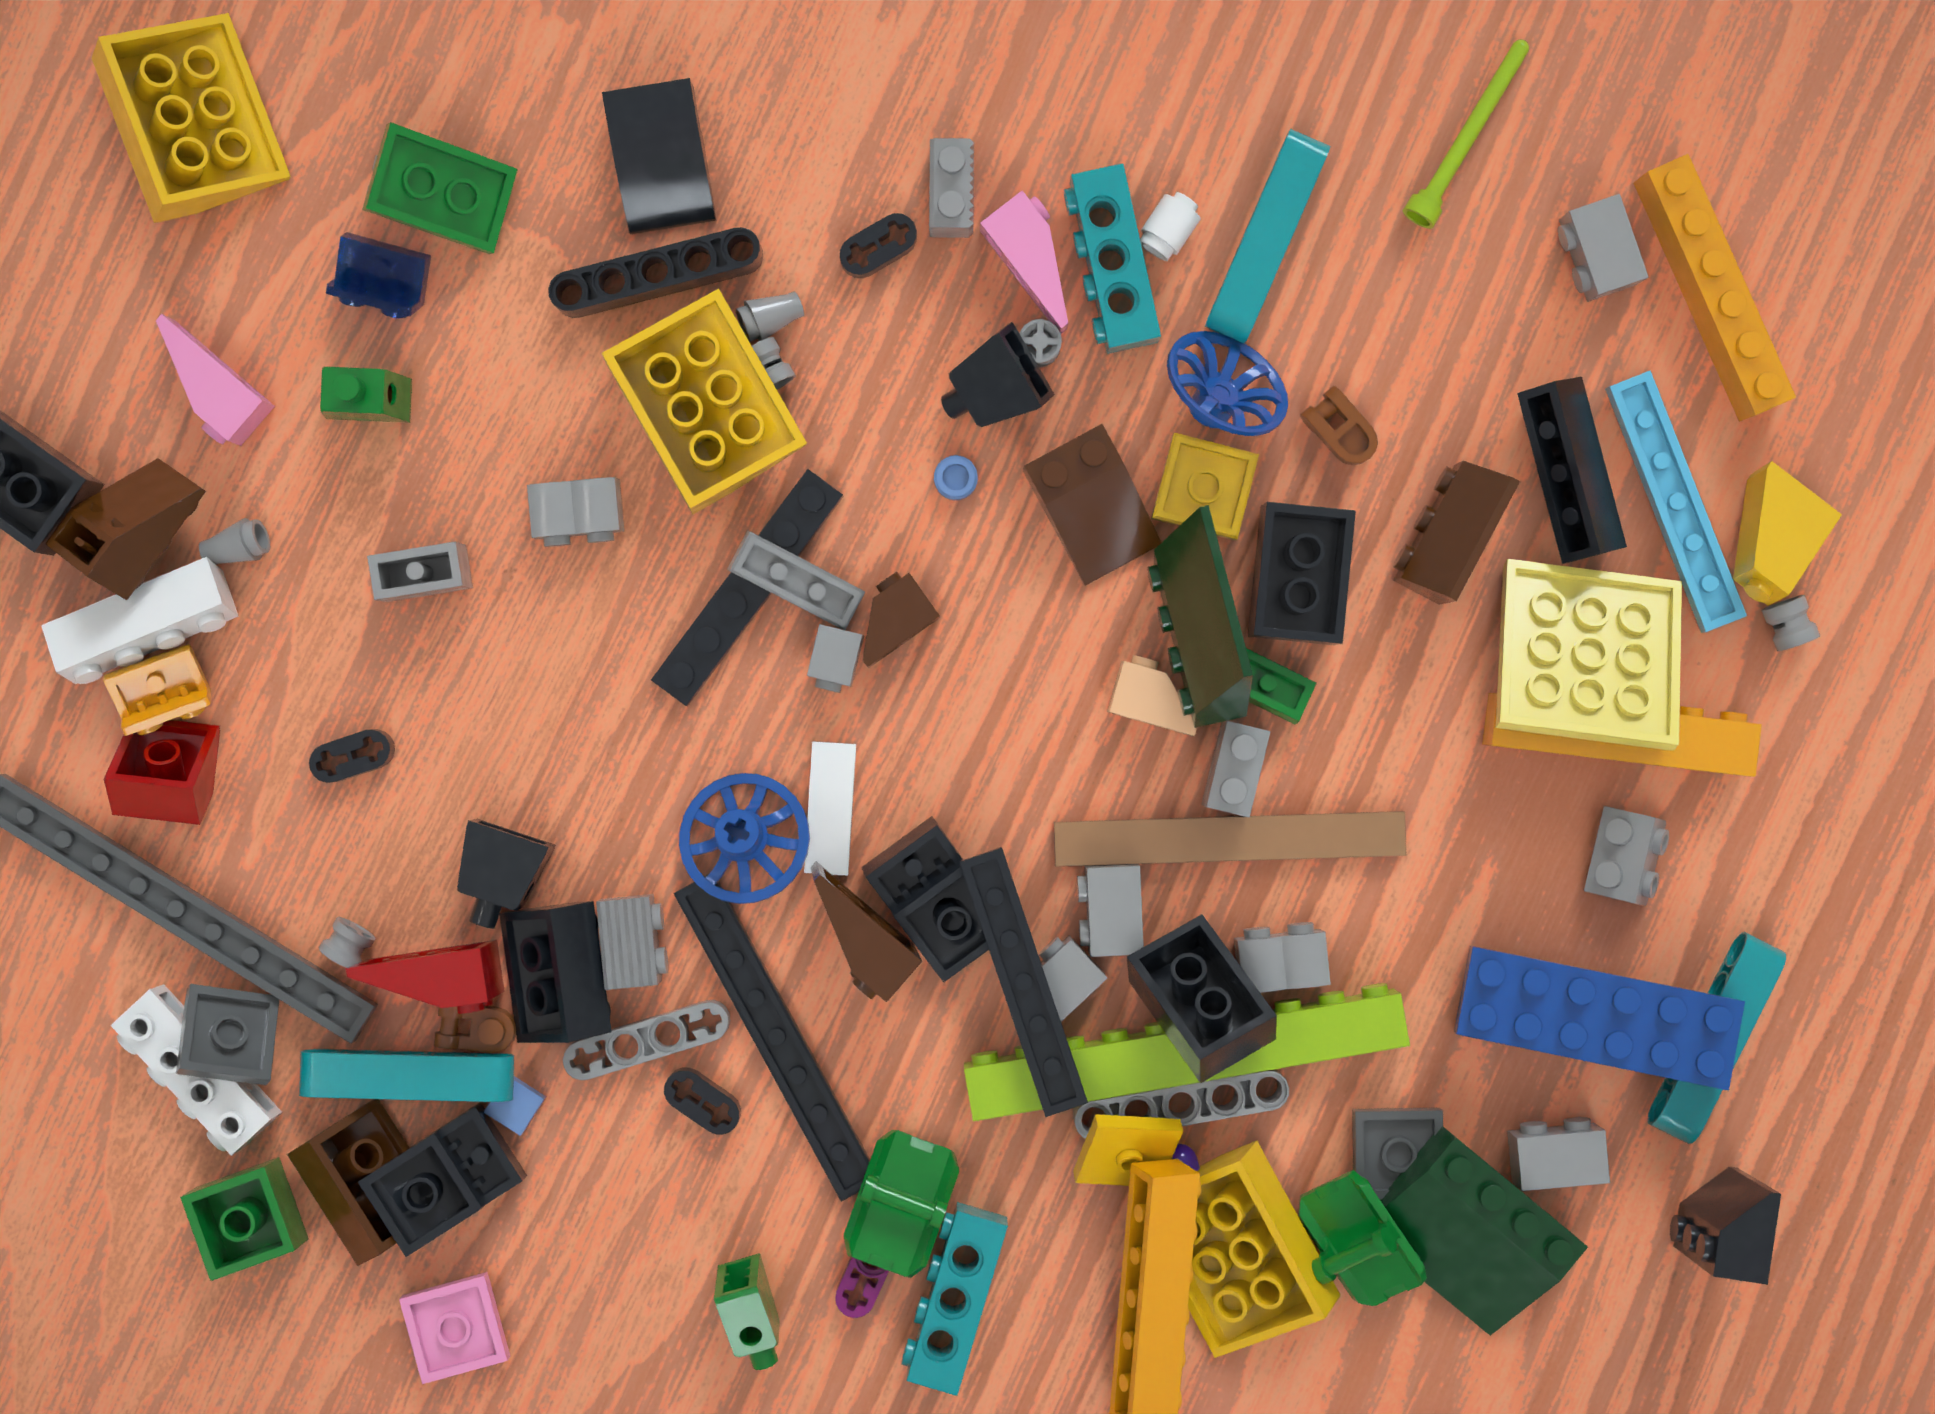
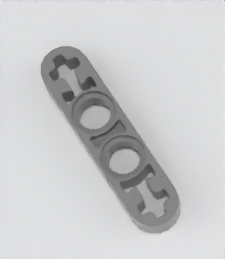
M705 1000L611 1029V1033L573 1042L564 1053L563 1065L566 1072L572 1078L589 1080L715 1041L724 1035L730 1025V1013L721 1002ZM704 1009H710L712 1015L720 1014L722 1020L716 1024L715 1032H710L708 1026L695 1028L692 1033L696 1038L689 1040L688 1025L682 1015L689 1014V1023L703 1018ZM670 1021L678 1026L680 1038L676 1044L667 1046L657 1039L656 1029L660 1023ZM628 1034L636 1039L638 1051L634 1057L623 1058L616 1053L614 1043L618 1036ZM605 1040V1051L612 1063L611 1065H605V1056L592 1061L589 1064L590 1070L585 1071L582 1064L575 1065L573 1059L579 1055V1048H583L586 1054L598 1052L602 1049L598 1041Z

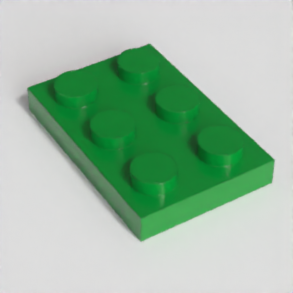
M390 122L385 128L362 210L475 250L493 254L518 169Z

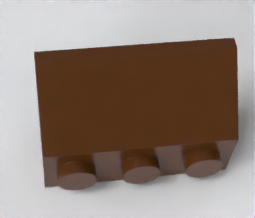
M1466 461L1455 464L1452 469L1447 466L1434 487V490L1438 491L1439 495L1432 508L1426 505L1414 524V529L1419 532L1412 546L1405 544L1393 564V568L1398 570L1393 581L1438 605L1457 601L1520 481Z
M379 1099L371 1100L287 1154L357 1266L381 1255L396 1244L393 1236L358 1181L409 1148Z

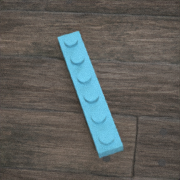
M1651 370L1605 388L1701 633L1746 617V611Z

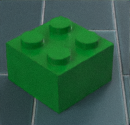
M279 1157L197 1186L180 1197L210 1281L293 1252L309 1240Z

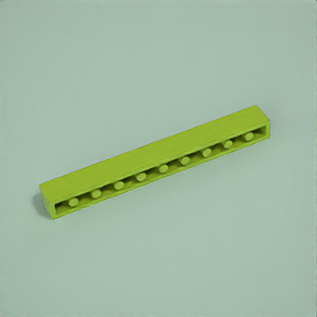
M1379 983L1361 987L1362 994L1345 997L1344 991H1331L1319 994L1318 1001L1301 1004L1300 998L1277 1001L1274 1003L1275 1009H1273L1277 1015L1276 1040L1206 1081L1410 1046L1401 993L1394 988L1388 989L1386 983ZM1158 1022L1144 1025V1032L1128 1034L1127 1028L1107 1030L1101 1033L1102 1039L1086 1042L1084 1041V1036L1066 1037L1088 1102L1199 1083V1081ZM1022 1046L1014 1048L1015 1054L998 1057L997 1051L975 1053L971 1055V1062L964 1063V1073L973 1121L1043 1110Z

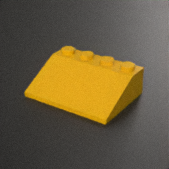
M229 13L98 37L91 59L154 223L197 214L290 179L289 170Z
M719 289L602 352L605 363L692 515L731 494L807 445L805 438Z
M1256 1140L1224 1153L1201 1165L1197 1171L1200 1173L1201 1195L1197 1201V1238L1194 1241L1192 1256L1194 1275L1189 1289L1188 1308L1214 1358L1326 1319L1341 1295L1333 1281L1322 1284L1315 1277L1312 1270V1261L1318 1258L1319 1254L1258 1141Z

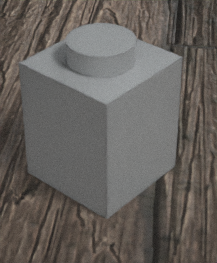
M819 624L807 676L817 678L815 687L838 693L841 692L842 685L852 687L864 635Z

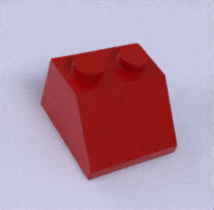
M169 720L163 722L159 729L149 734L139 735L136 732L127 736L123 735L104 777L112 815L200 825L214 791L220 727L218 725Z

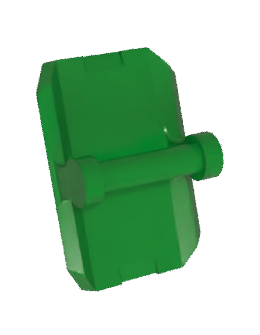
M891 1130L878 1139L843 1235L847 1255L907 1278L913 1277L925 1268L960 1171L955 1153L948 1148L919 1139L899 1130Z
M1351 1170L1300 1195L1298 1217L1320 1250L1319 1257L1312 1261L1313 1273L1320 1283L1327 1284L1332 1282L1337 1276L1352 1299L1360 1304L1376 1306L1403 1291H1410L1421 1286L1427 1279L1425 1266L1420 1260L1419 1255L1413 1250L1372 1189L1369 1181L1361 1177L1356 1171Z

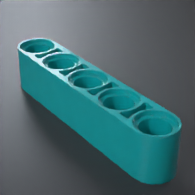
M1293 129L1289 130L1207 318L1205 327L1244 344L1246 343L1327 158L1330 145Z
M1746 932L1739 934L1732 943L1708 991L1709 994L1745 1001L1733 1069L1786 962V953ZM1665 1078L1650 1107L1647 1122L1649 1125L1687 1144H1692L1703 1131L1723 1089Z
M310 1049L300 1051L299 1096L472 1102H505L513 1100V1054Z

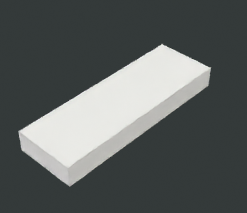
M812 741L807 818L810 842L804 873H812L810 867L817 861L832 875H849L857 744Z

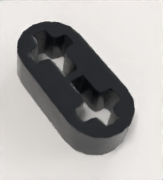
M894 213L847 239L840 249V261L844 271L854 278H866L907 255L914 249L917 242V230L914 222L904 214ZM892 225H896L898 229L906 227L909 230L905 234L906 243L899 246L895 240L884 246L880 244L881 241L890 236L889 227ZM858 246L862 252L873 246L877 248L876 251L867 256L868 265L861 268L858 263H853L852 265L848 263L852 258L851 250L854 247Z
M378 729L364 730L315 748L309 760L310 771L315 778L322 782L343 781L389 764L394 757L395 744L391 736L385 731ZM370 737L373 742H381L383 744V750L377 753V761H375L373 756L358 758L356 753L357 750L369 746L368 738ZM328 751L332 756L347 754L349 760L336 766L337 774L335 775L332 770H323L321 762L327 760L326 752Z
M682 1067L675 1070L668 1077L664 1085V1095L668 1103L707 1131L716 1135H724L731 1132L737 1126L741 1117L739 1101L699 1071ZM686 1078L691 1079L694 1082L691 1089L701 1096L702 1099L698 1101L688 1094L683 1099L679 1098L676 1095L678 1087L674 1084V1081L683 1082ZM708 1101L715 1107H720L722 1103L727 1104L730 1107L727 1114L732 1120L729 1122L723 1119L719 1124L715 1123L712 1120L714 1116L713 1110L704 1105V1102Z

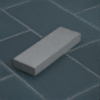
M747 530L727 568L730 572L843 630H846L865 594V591L749 530Z

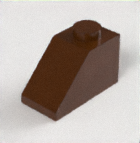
M895 572L876 586L880 594L875 596L872 601L863 661L868 668L940 618V615L910 573L901 577L898 572Z

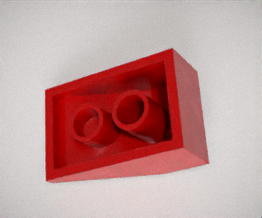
M497 940L371 958L346 968L348 978L440 1008L457 1007L458 1014L484 1010L485 1006L493 1004V998L505 992Z

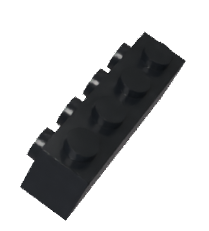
M1582 377L1553 381L1517 393L1562 564L1627 547Z

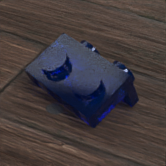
M346 232L340 236L335 278L327 284L326 294L339 297V301L348 306L361 307L368 305L381 309L382 314L386 316L406 318L413 315L424 305L431 255Z

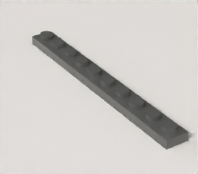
M0 774L1 828L352 1044L357 1040L378 1006L376 1002L9 775Z

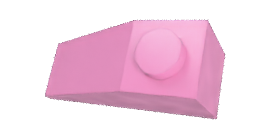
M1022 190L980 222V232L1048 321L1056 325L1062 334L1067 330L1068 318L1050 226L1046 222L1050 215L1037 197L1034 196L1029 200Z
M161 314L156 320L193 411L205 421L201 428L222 445L227 440L241 446L275 406L178 322Z

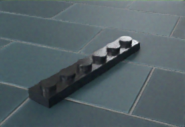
M807 469L758 536L799 557L844 496ZM731 572L652 677L651 681L682 704L688 706L772 593Z
M1002 847L961 860L960 865L1045 1117L1087 1104L1088 1100Z

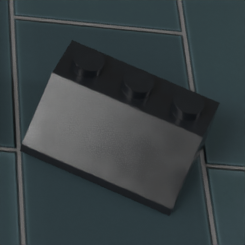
M594 902L564 903L500 913L517 1043H569L611 1033V1009L607 1001L606 990L604 989L602 958L598 938V918L595 914Z
M1728 1167L1679 1204L1678 1215L1672 1217L1670 1224V1238L1674 1242L1673 1247L1713 1277L1768 1285L1781 1193L1739 1168Z

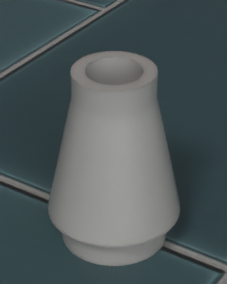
M794 291L785 295L745 300L744 306L736 309V315L743 332L750 342L755 339L762 341L794 320L803 317L804 310L797 293Z
M247 518L241 519L215 536L199 543L201 558L207 557L215 564L260 560L262 554L268 553L270 550V539L265 526L257 519L250 521Z

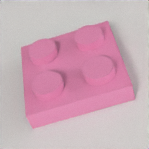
M488 1272L402 1295L399 1299L422 1384L502 1363L510 1358Z

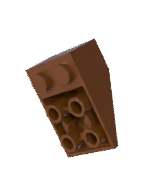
M157 458L72 507L45 544L85 576L123 599L128 600L134 590L143 583L147 572L160 554L170 546L173 536L187 517L196 510L200 499L206 491Z

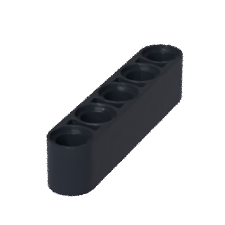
M743 227L732 228L564 271L557 274L551 280L548 288L549 298L552 304L565 316L580 318L751 274L762 264L763 249L757 236L751 230ZM739 242H748L753 245L754 250L749 259L737 261L731 257V250L734 245ZM703 252L710 255L711 261L706 270L694 272L689 269L688 263L694 254ZM656 263L666 265L668 273L663 281L651 283L646 280V273L650 266ZM613 274L623 275L625 284L622 290L616 294L605 293V280ZM570 285L581 286L582 295L577 303L573 305L562 303L561 296L566 287Z

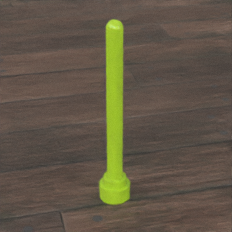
M1520 39L1512 44L1427 188L1420 189L1418 194H1412L1403 209V213L1412 222L1428 229H1432L1442 214L1440 207L1443 204L1441 199L1443 193L1529 52V45L1525 40Z

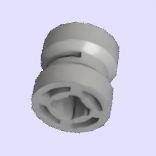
M774 337L766 338L752 345L777 390L796 377L790 364L783 362L779 356L780 347Z
M1805 595L1786 599L1761 610L1766 623L1773 625L1775 631L1773 642L1777 651L1794 648L1820 637L1816 623L1810 621L1806 614L1809 605Z

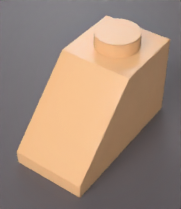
M1133 655L1131 663L1121 661L1107 712L1195 736L1197 728H1194L1192 717L1190 714L1183 715L1178 692L1168 674L1157 670L1159 662Z

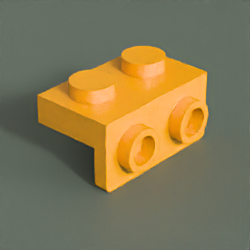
M190 644L104 674V684L122 719L121 729L125 736L136 732L139 735L149 734L159 729L163 722L177 717L181 719L193 718L201 714L211 704V689Z

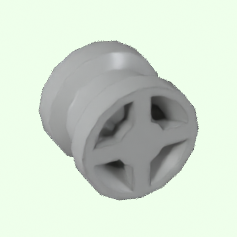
M1044 319L1032 320L1024 325L1019 334L1039 368L1053 363L1059 355L1062 344L1061 333L1057 326Z
M337 917L332 925L334 932L329 939L322 941L319 950L335 963L348 968L362 962L361 954L365 948L373 945L376 938L368 930L353 921Z

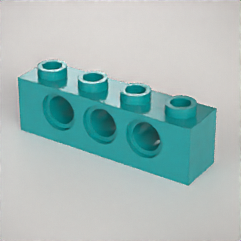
M1124 164L1071 174L1070 188L1064 189V198L1068 215L1076 214L1080 231L1073 232V239L1078 259L1086 257L1089 274L1083 275L1082 278L1087 301L1095 300L1098 317L1092 318L1097 345L1104 343L1106 353L1110 354L1158 343L1161 338V332ZM1097 208H1104L1112 214L1113 222L1107 227H1098L1091 222L1089 218L1090 212ZM1105 251H1114L1121 256L1123 265L1117 270H1107L1101 266L1098 257ZM1116 293L1125 294L1131 300L1132 309L1124 314L1114 312L1109 307V297Z
M959 1202L956 1204L954 1214L945 1213L939 1238L946 1241L941 1256L933 1254L926 1280L933 1282L929 1298L920 1297L914 1317V1323L921 1324L916 1340L908 1338L901 1365L908 1366L906 1381L958 1396L1008 1228L1007 1216ZM963 1245L973 1247L978 1253L977 1258L969 1264L958 1262L953 1256L954 1251L958 1247ZM957 1288L964 1293L965 1299L959 1305L951 1306L943 1302L941 1294L946 1289ZM943 1330L948 1332L953 1340L948 1346L939 1348L932 1345L928 1338L933 1332Z

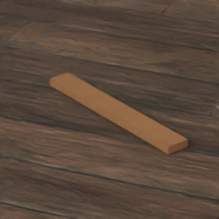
M1405 812L1250 816V818L1228 816L1054 822L1055 866L1406 856Z

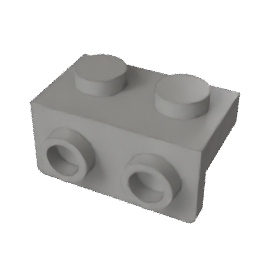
M1604 806L1584 891L1646 906L1648 898L1655 896L1659 884V874L1655 872L1658 856L1664 855L1669 842V830L1665 829L1666 821L1656 817Z

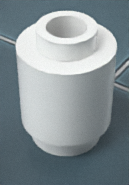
M1176 192L1174 197L1164 194L1141 229L1143 233L1140 238L1141 246L1163 261H1168L1172 254L1177 255L1201 220L1200 216L1195 212L1198 205L1180 192Z

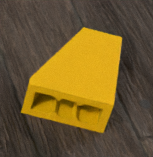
M1773 461L1753 472L1747 479L1733 580L1744 587L1745 593L1750 598L1765 603L1767 606L1790 595L1842 514Z

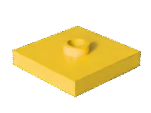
M1174 432L1151 519L1180 526L1199 507L1209 505L1216 535L1238 540L1259 454Z
M1096 1114L1073 1170L1075 1183L1129 1186L1131 1163L1172 1159L1183 1133L1181 1119Z

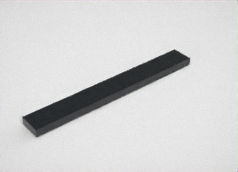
M718 881V883L715 886L722 888L720 882ZM695 882L673 893L840 1201L842 1202L855 1195L860 1190L870 1158L730 902H725L709 895Z

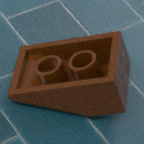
M1103 424L1024 466L1023 472L1085 586L1151 551L1162 543L1134 483Z
M816 861L810 867L813 880L850 966V974L854 978L853 984L870 999L878 995L887 1002L921 964L922 960L916 946Z

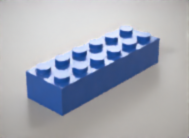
M1470 946L1454 1032L1457 1035L1729 1091L1745 1001Z

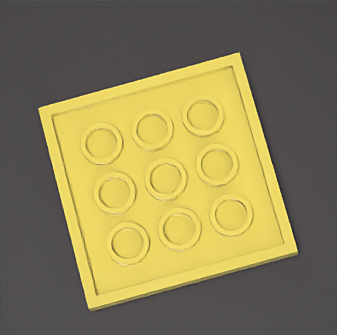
M1507 559L1503 565L1496 728L1674 751L1679 745L1682 581Z

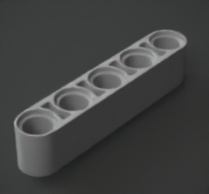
M1277 1069L1204 1081L1202 1083L1089 1101L1087 1104L1073 1109V1119L1078 1133L1086 1139L1090 1127L1081 1122V1117L1087 1109L1097 1107L1102 1109L1105 1115L1126 1116L1125 1109L1131 1101L1142 1100L1148 1104V1112L1144 1117L1181 1119L1182 1126L1278 1109L1287 1101L1289 1086L1282 1074ZM1265 1077L1275 1078L1277 1080L1276 1092L1269 1097L1257 1096L1256 1086L1258 1082ZM1221 1085H1230L1234 1087L1233 1099L1225 1105L1214 1103L1212 1101L1214 1090ZM1185 1092L1191 1096V1104L1186 1111L1174 1112L1169 1109V1100L1174 1094Z

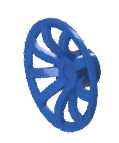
M1209 331L1186 334L1172 346L1167 359L1169 379L1174 390L1189 407L1192 416L1198 422L1210 428H1219L1232 434L1243 436L1267 434L1281 424L1288 409V395L1284 383L1277 371L1256 350L1221 333ZM1211 343L1228 347V354L1220 373L1218 372L1215 348ZM1193 344L1200 346L1204 355L1205 367L1197 355L1185 349ZM1241 353L1256 366H1253L1233 380L1231 376ZM1178 360L1188 363L1195 374L1179 375L1177 368ZM1262 376H1266L1273 387V390L1269 388H1253L1243 391L1251 382ZM1194 386L1197 390L1190 397L1184 387ZM1253 401H1272L1276 404L1274 415L1272 416L1264 406L1253 403ZM1244 412L1255 414L1261 419L1263 424L1246 426ZM1231 416L1233 419V424L1228 423Z
M749 773L728 775L702 789L687 808L679 832L681 859L690 877L709 895L722 901L736 904L756 903L782 892L794 881L801 871L808 855L810 842L809 823L805 811L796 796L784 785L772 778ZM739 784L756 785L753 797L745 810L738 808L730 786ZM767 789L777 793L787 802V805L772 814L763 817L758 815ZM720 791L727 812L720 818L700 809L707 799ZM794 814L798 825L799 839L768 834L767 828L783 822ZM696 819L714 828L715 836L710 840L690 845V831L693 820ZM766 846L796 851L794 859L785 873L764 853L763 850ZM719 849L721 852L719 860L705 878L698 870L692 856L706 854ZM755 858L776 882L764 889L751 892L749 861ZM732 861H736L738 866L739 893L715 886L725 874Z

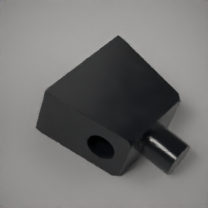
M1011 322L948 373L955 389L942 395L941 403L947 415L952 419L969 411L976 425L984 427L1037 410L1055 394L1014 323Z
M480 819L468 820L457 891L476 898L469 921L482 927L495 929L502 907L516 911L523 908L556 845Z

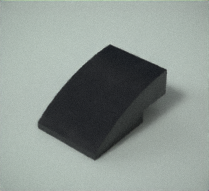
M690 78L602 92L612 153L629 233L636 234L717 221L694 86Z
M931 816L861 868L866 879L891 910L894 918L937 975L945 982L987 952L989 948L960 865V861L964 859Z
M481 1102L358 1181L405 1257L481 1210L486 1204L522 1182L527 1176L490 1116L484 1113L485 1108Z

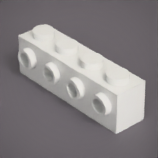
M205 557L142 583L134 590L128 600L116 594L43 624L41 627L56 673L74 684H87L100 679L103 675L102 673L118 666L126 667L138 663L149 653L159 649L176 648L184 643L185 638L197 633L219 630L225 626L226 621L238 617V613L223 570L209 558Z
M164 984L149 989L110 1026L118 1033L117 1040L120 1045L129 1053L137 1054L148 1065L147 1073L157 1084L162 1087L167 1086L178 1098L177 1105L181 1111L192 1119L197 1118L208 1130L207 1137L217 1149L227 1151L232 1156L245 1148L282 1111L257 1084L176 1074L184 1005Z

